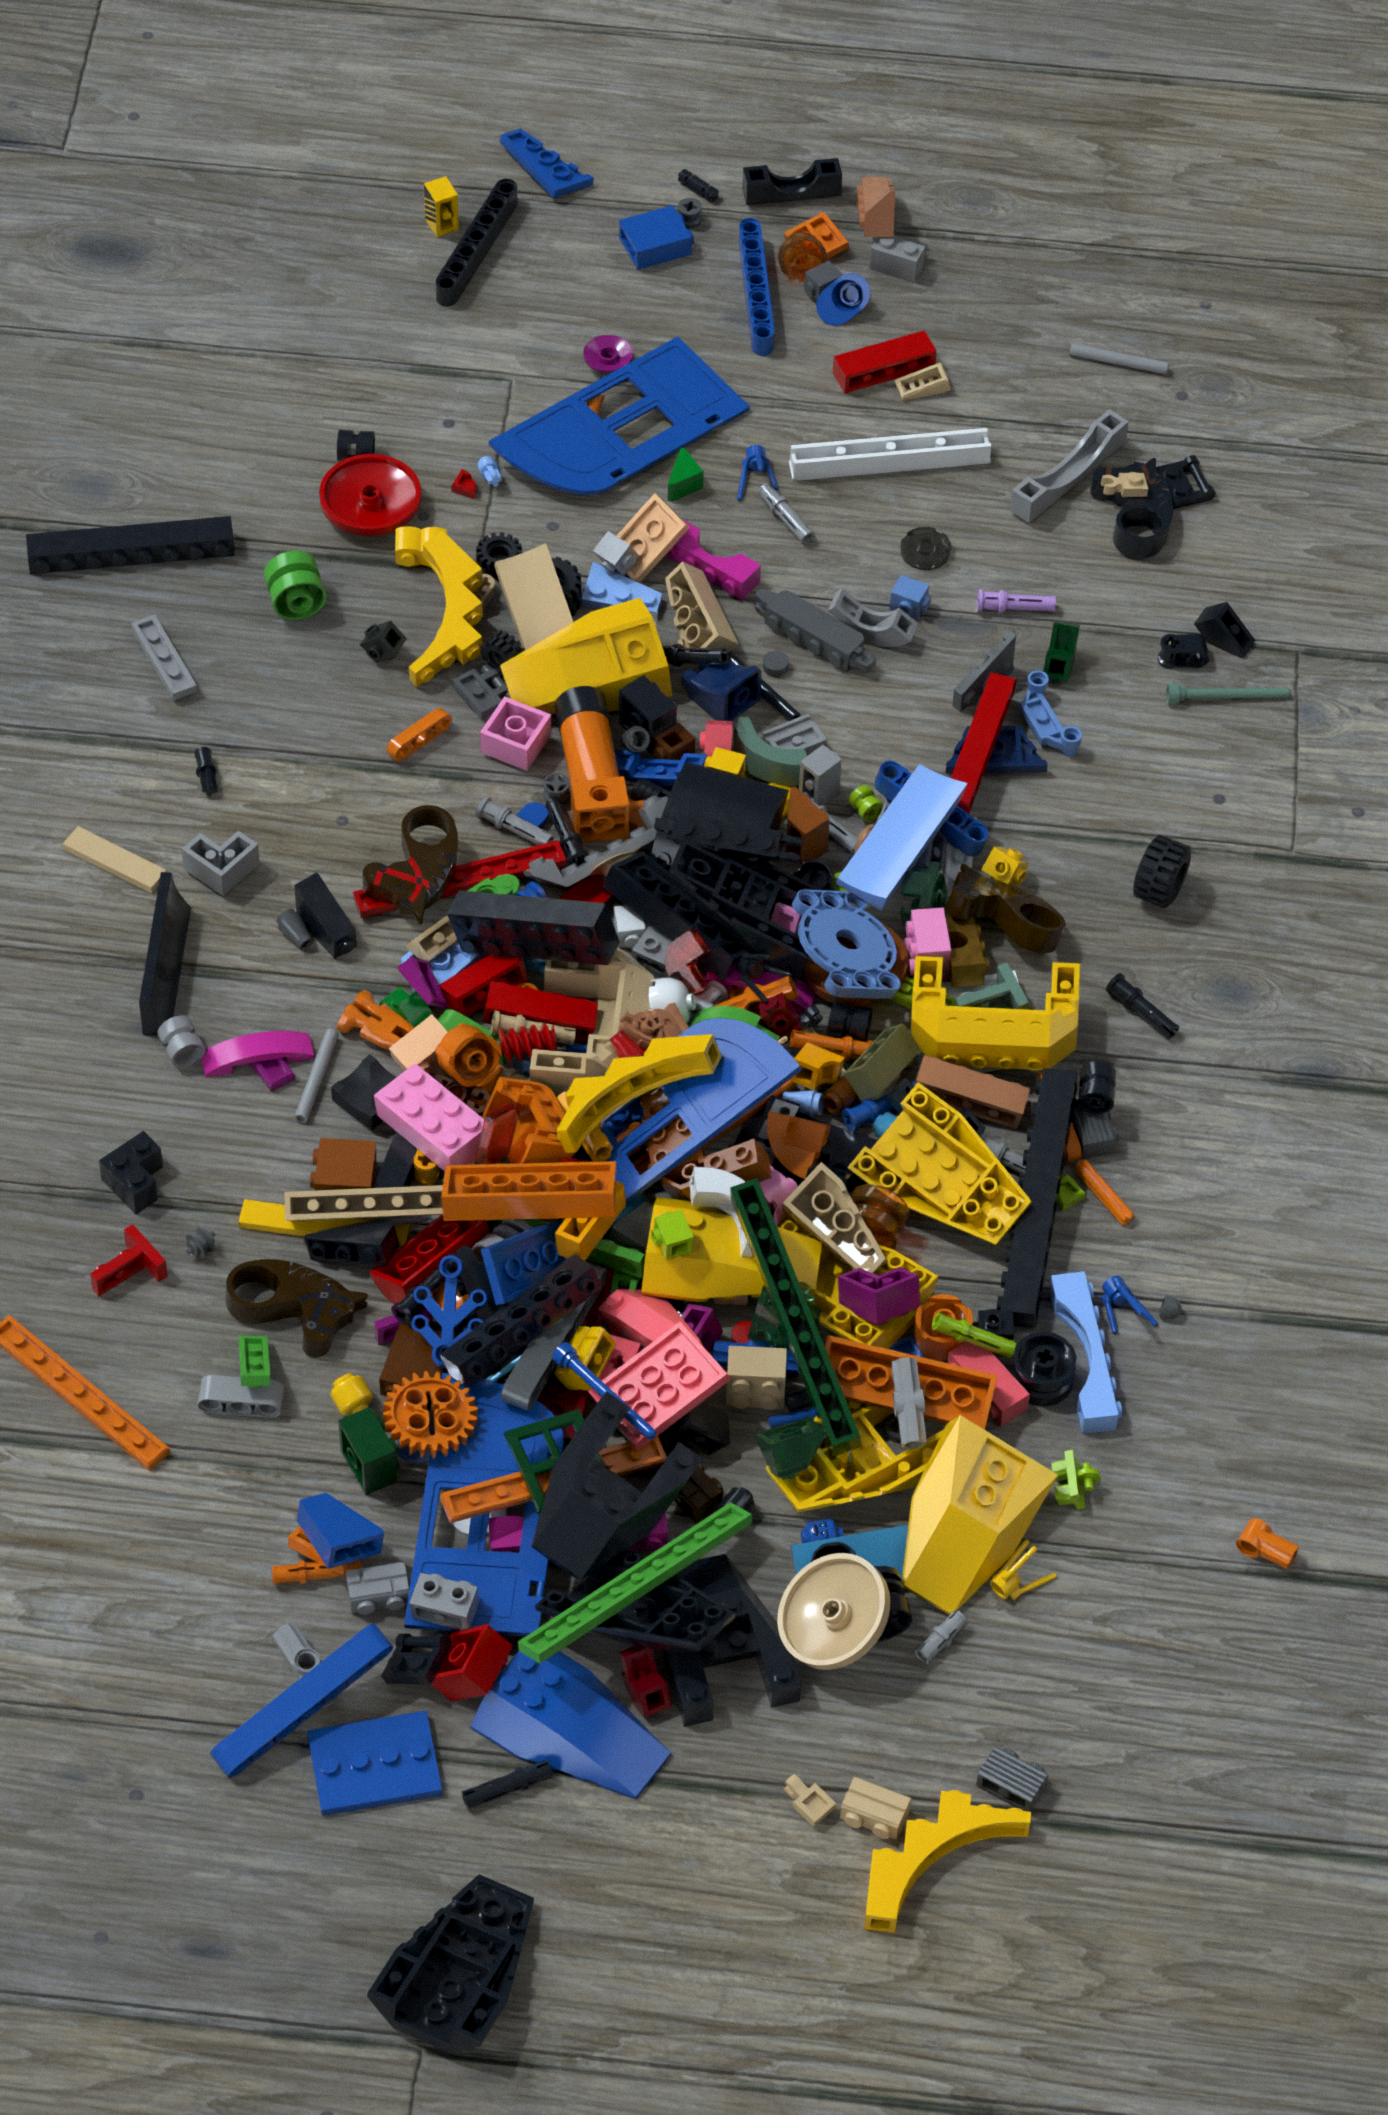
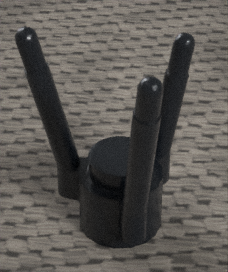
M743 952L736 965L738 973L741 974L739 979L746 983L759 999L767 1003L768 999L751 979L762 976L764 971L784 977H791L792 974L763 964L761 960L770 959L768 954Z

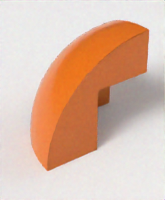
M769 1111L767 1134L775 1156L790 1172L806 1179L808 1167L821 1157V1149L826 1145L831 1126Z

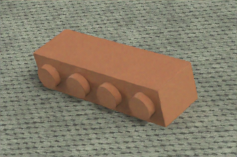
M926 1055L923 1056L914 1084L915 1086L919 1082L957 1111L969 1109L976 1117L1014 1129L1018 1128L1023 1116L1030 1088L1021 1086L1018 1083L1008 1082L990 1074H983L970 1070L965 1066L954 1065L939 1058Z

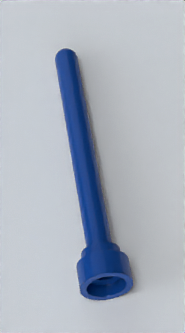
M564 1342L556 1348L552 1355V1360L561 1368H571L601 1397L607 1391L629 1406L578 1360L577 1350L572 1345ZM630 1407L624 1418L646 1438H655L656 1430Z

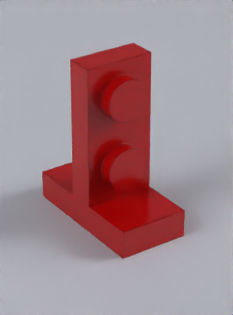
M134 1224L124 1229L125 1245L128 1249L120 1252L116 1258L108 1263L99 1265L90 1273L92 1290L98 1297L144 1268L158 1282L168 1277L166 1260Z

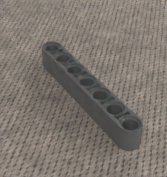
M588 1262L594 1267L604 1287L608 1269ZM602 1289L529 1342L504 1384L501 1401L527 1411L533 1407L558 1365L552 1360L554 1351L562 1343L570 1342Z

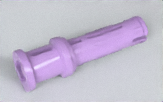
M978 589L977 612H982V610H998L999 613L1006 612V610L1054 612L1056 606V596L1007 594L1004 590L984 592L983 589Z

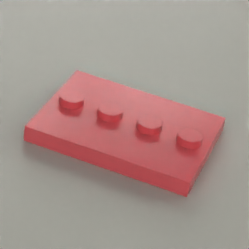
M679 1321L603 1379L602 1382L656 1430L655 1437H657L731 1379L716 1360ZM593 1388L588 1391L596 1403L602 1398ZM625 1418L618 1426L619 1430L637 1450H640L653 1440L646 1438Z

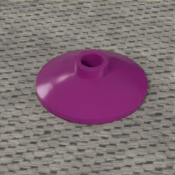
M601 335L591 339L585 345L583 357L586 364L592 369L599 372L612 373L632 361L633 350L631 345L621 337Z

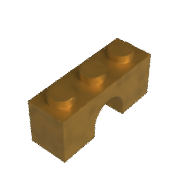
M945 915L951 947L949 968L951 986L984 985L985 974L989 973L988 957H983L985 956L984 940H979L981 939L980 924L975 923L973 916L962 920L952 915Z

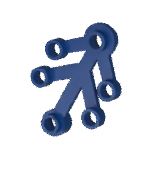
M453 1255L444 1257L439 1264L441 1274L446 1277L443 1309L433 1299V1293L430 1288L419 1286L413 1294L414 1299L418 1303H422L442 1326L440 1338L430 1328L431 1323L428 1317L416 1315L411 1322L412 1328L420 1332L433 1347L432 1359L434 1363L444 1369L447 1368L440 1354L472 1331L475 1322L482 1323L484 1320L479 1318L470 1320L468 1328L455 1339L454 1328L477 1307H484L489 1301L487 1292L476 1289L470 1294V1298L456 1310L458 1277L464 1272V1263L459 1257ZM453 1262L458 1266L455 1273L449 1271V1265ZM425 1289L427 1291V1298L420 1300L419 1292ZM478 1293H482L484 1299L481 1303L477 1304L475 1296ZM423 1318L425 1326L419 1329L416 1325L417 1321Z

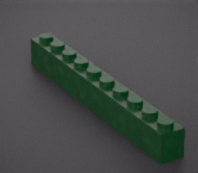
M755 1178L730 1187L732 1204L831 1454L834 1457L860 1447V1434L758 1179Z

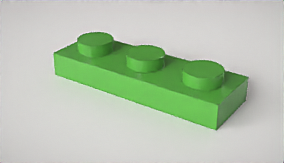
M239 1336L238 1349L241 1386H248L250 1388L270 1386L268 1337Z

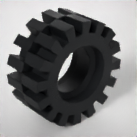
M500 532V536H496V533H491V538L486 535L483 537V540H479L478 546H476V563L482 568L483 574H490L495 579V576H498L494 566L495 562L522 554V545L517 538L513 539L511 534L504 537V532ZM499 553L507 555L506 558L496 559L491 556Z
M499 630L481 645V653L484 654L482 656L483 660H487L486 664H489L492 669H497L502 679L503 674L500 665L525 651V648L520 647V641L516 642L513 635L509 636L508 632Z

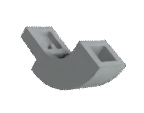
M840 589L835 593L828 610L841 622L863 634L864 643L879 647H897L911 642L918 625L914 619L900 608L892 612H877L868 609L844 589Z

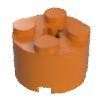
M465 1023L457 1025V1027L446 1033L435 1049L440 1068L451 1078L466 1087L486 1085L497 1075L500 1064H498L501 1055L499 1044L492 1037L472 1025Z
M939 1294L930 1297L927 1302L918 1307L915 1317L914 1339L924 1358L948 1361L949 1351L965 1341L957 1342L954 1340V1337L933 1330L932 1322L935 1315L940 1312L959 1321L965 1319L969 1321L970 1325L973 1324V1315L970 1308L963 1305L959 1298L952 1295Z

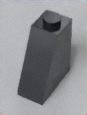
M316 872L295 884L296 912L301 914L308 931L334 959L351 952L357 946L356 930L320 875Z

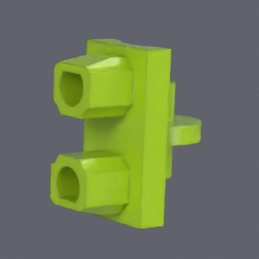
M1073 1449L1064 1451L1065 1459L1051 1463L1052 1471L1058 1474L1056 1482L1068 1479V1484L1054 1488L1055 1498L1059 1505L1074 1503L1077 1510L1085 1509L1083 1486H1085V1491H1093V1485L1101 1480L1100 1471L1091 1468L1089 1462L1083 1463L1081 1469L1080 1462L1075 1460Z

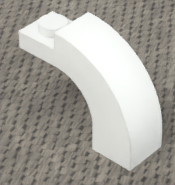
M694 1167L689 1180L691 1206L714 1207L728 1213L738 1227L741 1257H753L730 1195V1187L745 1181L721 1169Z

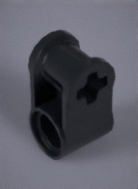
M1198 633L1167 634L1162 637L1160 642L1162 650L1157 657V661L1162 667L1169 669L1182 667L1200 668L1209 662L1206 639L1203 635Z

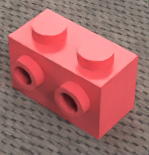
M706 720V731L700 732V749H705V754L710 757L715 747L731 751L733 721Z

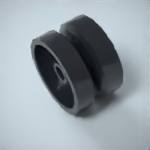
M1044 1331L1031 1333L1021 1339L1015 1347L1011 1374L1030 1394V1404L1043 1407L1056 1405L1066 1399L1072 1391L1077 1357L1073 1346L1058 1334Z

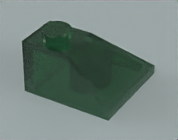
M807 1417L755 1433V1438L770 1472L782 1480L797 1477L798 1472L808 1468L827 1431L824 1426Z

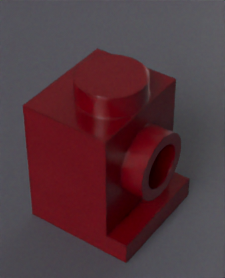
M783 992L768 998L767 1003L762 1002L758 1004L762 1020L772 1033L780 1037L779 1039L784 1036L790 1037L792 1030L802 1031L798 1012Z

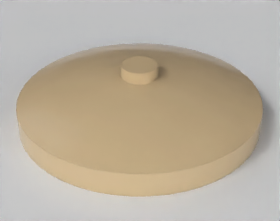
M830 1554L809 1563L791 1580L780 1601L777 1623L779 1635L785 1648L800 1662L815 1669L832 1670L857 1661L876 1644L887 1624L890 1612V1594L886 1581L873 1565L853 1554Z

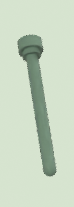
M1167 683L1166 686L1167 704H1179V701H1184V699L1288 698L1291 695L1289 688H1184V686H1179L1178 683Z

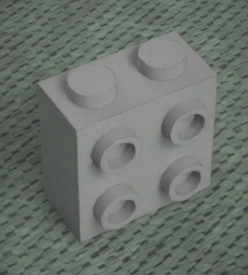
M651 924L632 949V957L656 978H674L683 983L698 962Z

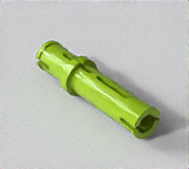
M940 1312L933 1319V1330L950 1335L957 1342L965 1341L1005 1356L1008 1359L1014 1354L1015 1341L972 1326L965 1319L959 1321Z

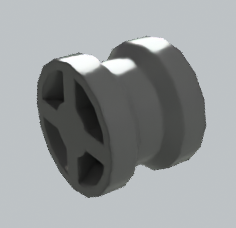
M694 198L681 200L678 203V212L683 216L685 227L687 229L698 227L701 224L702 204Z
M561 773L547 775L543 782L545 802L552 798H558V800L562 801V805H565L570 798L569 779Z

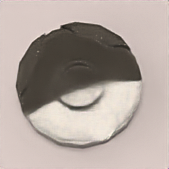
M918 527L911 529L907 532V536L902 538L900 546L901 556L913 568L934 570L947 563L951 556V542L946 534L936 532L935 528Z

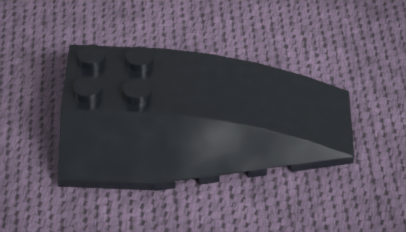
M478 1874L452 1898V1902L446 1908L439 1909L427 1925L420 1926L407 1943L403 1942L395 1949L368 1991L367 1997L392 2028L448 2053L480 2047L508 2002L534 1897Z

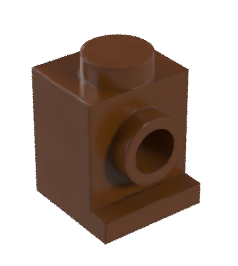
M678 723L654 737V756L656 759L681 760L684 753L695 754V738Z

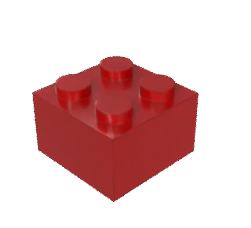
M489 1624L452 1632L450 1635L452 1641L450 1650L431 1685L451 1702L488 1694L495 1685L494 1681L500 1669L508 1661L507 1656L512 1645Z

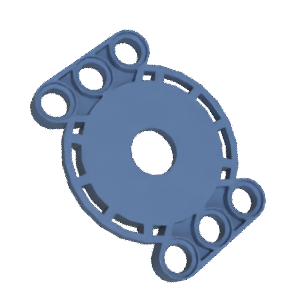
M800 890L792 903L793 909L802 915L798 926L800 943L815 963L830 972L824 984L827 992L836 997L893 998L901 985L899 978L890 973L896 961L897 950L895 942L883 924L871 914L865 912L868 903L849 891ZM801 900L808 902L811 906L805 905ZM825 901L832 903L835 907L829 906ZM848 902L856 904L859 908L851 906ZM836 937L847 938L857 946V949H848L842 946ZM890 957V963L885 961L886 958ZM833 980L840 982L844 987L835 984ZM857 981L865 983L868 987L861 986ZM881 982L889 984L892 988L884 986Z

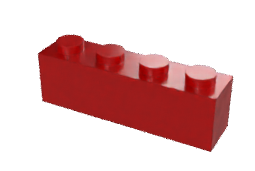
M925 330L836 355L833 360V375L845 394L901 378L935 365L937 350Z
M491 981L486 996L482 1023L491 1024L495 1010L499 1011L502 1015L513 1017L522 1015L525 1017V1020L533 1022L553 1023L561 1027L575 1028L574 1041L588 1044L589 1034L593 1035L595 1029L598 1002L589 1001L584 998L568 997L559 993L539 991L529 987L509 985L505 982Z

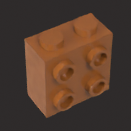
M320 1138L319 1149H314L313 1165H316V1172L311 1171L310 1188L315 1189V1191L373 1188L377 1161L376 1141Z

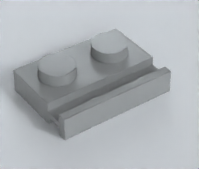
M809 714L762 732V739L767 744L777 748H804L806 754L822 745L827 746V739L816 723L812 722Z

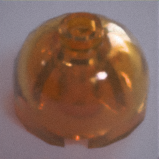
M797 232L789 235L783 240L778 250V262L783 274L790 280L791 278L793 280L799 279V282L803 283L805 282V272L826 262L828 258L822 242L817 236L809 232Z

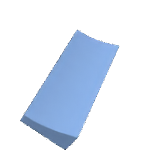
M919 764L839 875L836 884L882 911L964 795L968 783L945 777Z

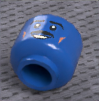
M832 1519L809 1521L806 1523L805 1529L800 1531L802 1543L844 1536L842 1527L836 1528V1524Z

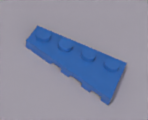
M521 128L501 135L500 143L553 198L593 185L594 177L588 173L586 175L578 172L579 167L573 163L566 164L563 162L558 153L544 149L543 143Z

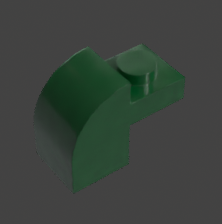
M1058 620L1054 621L1050 646L1046 653L1043 672L1048 675L1049 679L1068 682L1076 656L1080 625Z

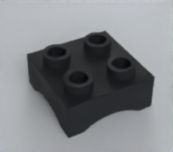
M369 1054L350 1075L331 1086L332 1100L369 1129L373 1130L383 1121L377 1116L374 1095L397 1077L387 1071L376 1058Z

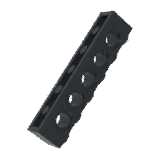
M574 1254L443 1351L440 1356L451 1377L457 1381L460 1380L461 1384L467 1388L471 1387L602 1289L603 1286L594 1267Z

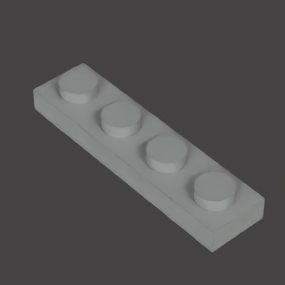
M156 615L132 622L131 628L173 701L196 693L197 685Z

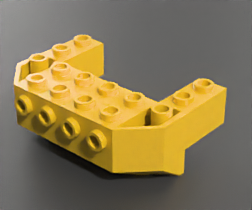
M915 956L911 1035L926 1056L936 1057L958 1066L1038 1071L1044 1068H1052L1076 1050L1080 964L1053 962L1051 993H1046L1045 1010L946 1006V988H942L943 957Z

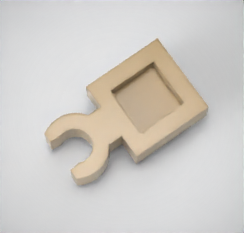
M1119 473L1118 478L1112 475L1102 476L1101 486H1104L1103 493L1106 495L1121 492L1122 497H1147L1148 486L1144 473Z

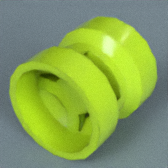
M862 785L856 788L848 798L850 805L858 810L859 816L865 822L877 819L884 806L879 798L874 797L875 793L869 785Z

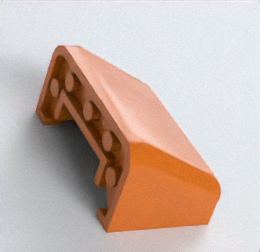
M499 1077L482 1116L491 1125L493 1146L489 1149L504 1150L511 1164L561 1163L562 1158H571L575 1153H566L557 1137L556 1131L565 1113L554 1092L542 1083Z

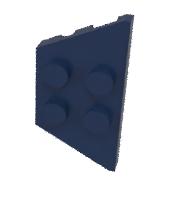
M967 726L962 740L958 742L954 749L950 761H947L946 774L953 773L970 726ZM1002 726L985 773L1047 772L1048 764L1045 759L1041 760L1036 753L1037 748L1032 741L1026 738V733L1020 726Z

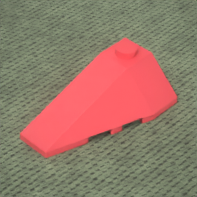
M617 1289L598 1308L612 1333L641 1343V1346L647 1347L679 1321L703 1346L701 1340L666 1298L641 1295L642 1290Z

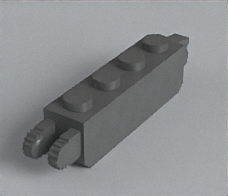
M759 589L755 593V610L765 617V624L771 629L777 630L791 641L799 643L813 654L821 656L835 667H839L846 672L853 667L867 673L875 666L876 657L864 648V637L860 632L790 591H781L776 595L768 591V589Z

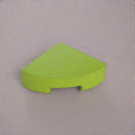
M1068 1174L1061 1181L1058 1206L1062 1212L1085 1199V1192Z

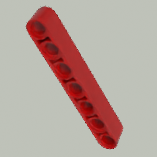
M993 672L990 673L952 773L951 779L968 783L963 797L957 804L968 814H970L1011 704L1017 678Z

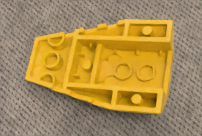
M663 1197L656 1198L646 1249L641 1295L705 1302L708 1301V1298L722 1297V1300L734 1299V1296L751 1295V1298L763 1297V1294L768 1293L754 1257H741L738 1227L728 1213L714 1207L691 1206V1201ZM682 1210L694 1236L693 1253L666 1261L660 1246L656 1247L654 1245L651 1230H654L656 1217L666 1212ZM776 1226L803 1294L815 1293L822 1242Z

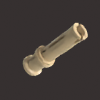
M495 1010L492 1017L490 1034L496 1035L498 1030L502 1029L504 1034L507 1035L509 1028H513L518 1035L521 1026H524L527 1033H529L531 1025H535L540 1032L543 1023L525 1020V1017L522 1015H517L516 1017L502 1015L499 1011ZM547 1024L549 1030H551L552 1024ZM554 1025L556 1042L573 1046L576 1029Z

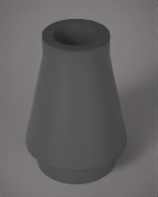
M634 726L622 735L621 743L629 750L638 753L644 751L649 746L650 736L645 728Z
M288 909L279 915L276 920L278 930L297 944L300 949L307 948L313 942V938L310 936L299 912H295L294 909Z

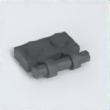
M489 664L482 666L481 672L483 674L481 675L475 669H472L452 680L453 688L481 719L493 714L504 696L510 698L506 683L501 679V674L497 669H492Z

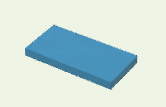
M907 1525L790 1545L795 1575L811 1562L814 1551L822 1544L842 1542L850 1546L857 1556L865 1559L873 1566L895 1568L900 1573L902 1581L908 1527Z

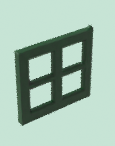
M580 1409L504 1432V1437L536 1507V1513L539 1515L544 1503V1494L536 1476L550 1472L561 1455L551 1431L573 1425L577 1433L584 1423ZM543 1434L553 1458L530 1464L520 1441ZM598 1454L595 1460L605 1466L600 1454Z

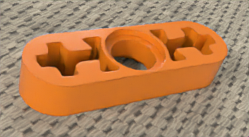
M442 708L433 710L395 736L386 748L387 754L397 762L403 761L444 733L451 725L452 716Z

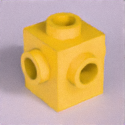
M993 847L981 870L992 876L993 879L1017 887L1026 878V869L1030 863L1023 860L1024 855L1013 848L1008 850L1005 847Z

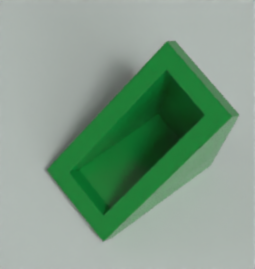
M680 448L668 482V501L671 502L703 489L704 471L685 448Z

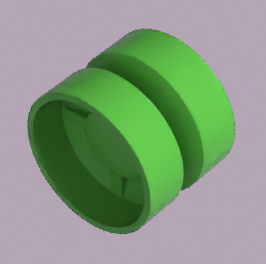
M288 551L275 556L267 563L264 569V578L274 611L278 616L288 620L305 619L316 614L324 606L326 592L320 578L316 560L311 554L304 551Z

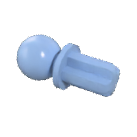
M491 456L482 457L478 462V470L482 478L488 484H493L494 487L499 486L498 482L502 481L497 461Z

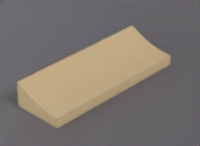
M546 543L522 554L495 562L494 566L522 648L527 650L573 623Z

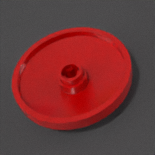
M380 454L356 455L338 462L325 474L319 488L320 506L325 517L334 526L345 532L362 536L384 535L396 531V528L405 526L414 518L421 504V485L415 472L398 459Z

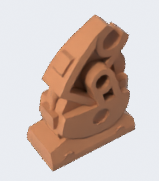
M671 1003L664 1010L659 1008L649 1009L645 1012H638L635 1015L625 1013L620 1019L622 1025L618 1031L623 1030L628 1037L646 1051L652 1039L679 1037L678 1035L689 1027L677 1005Z

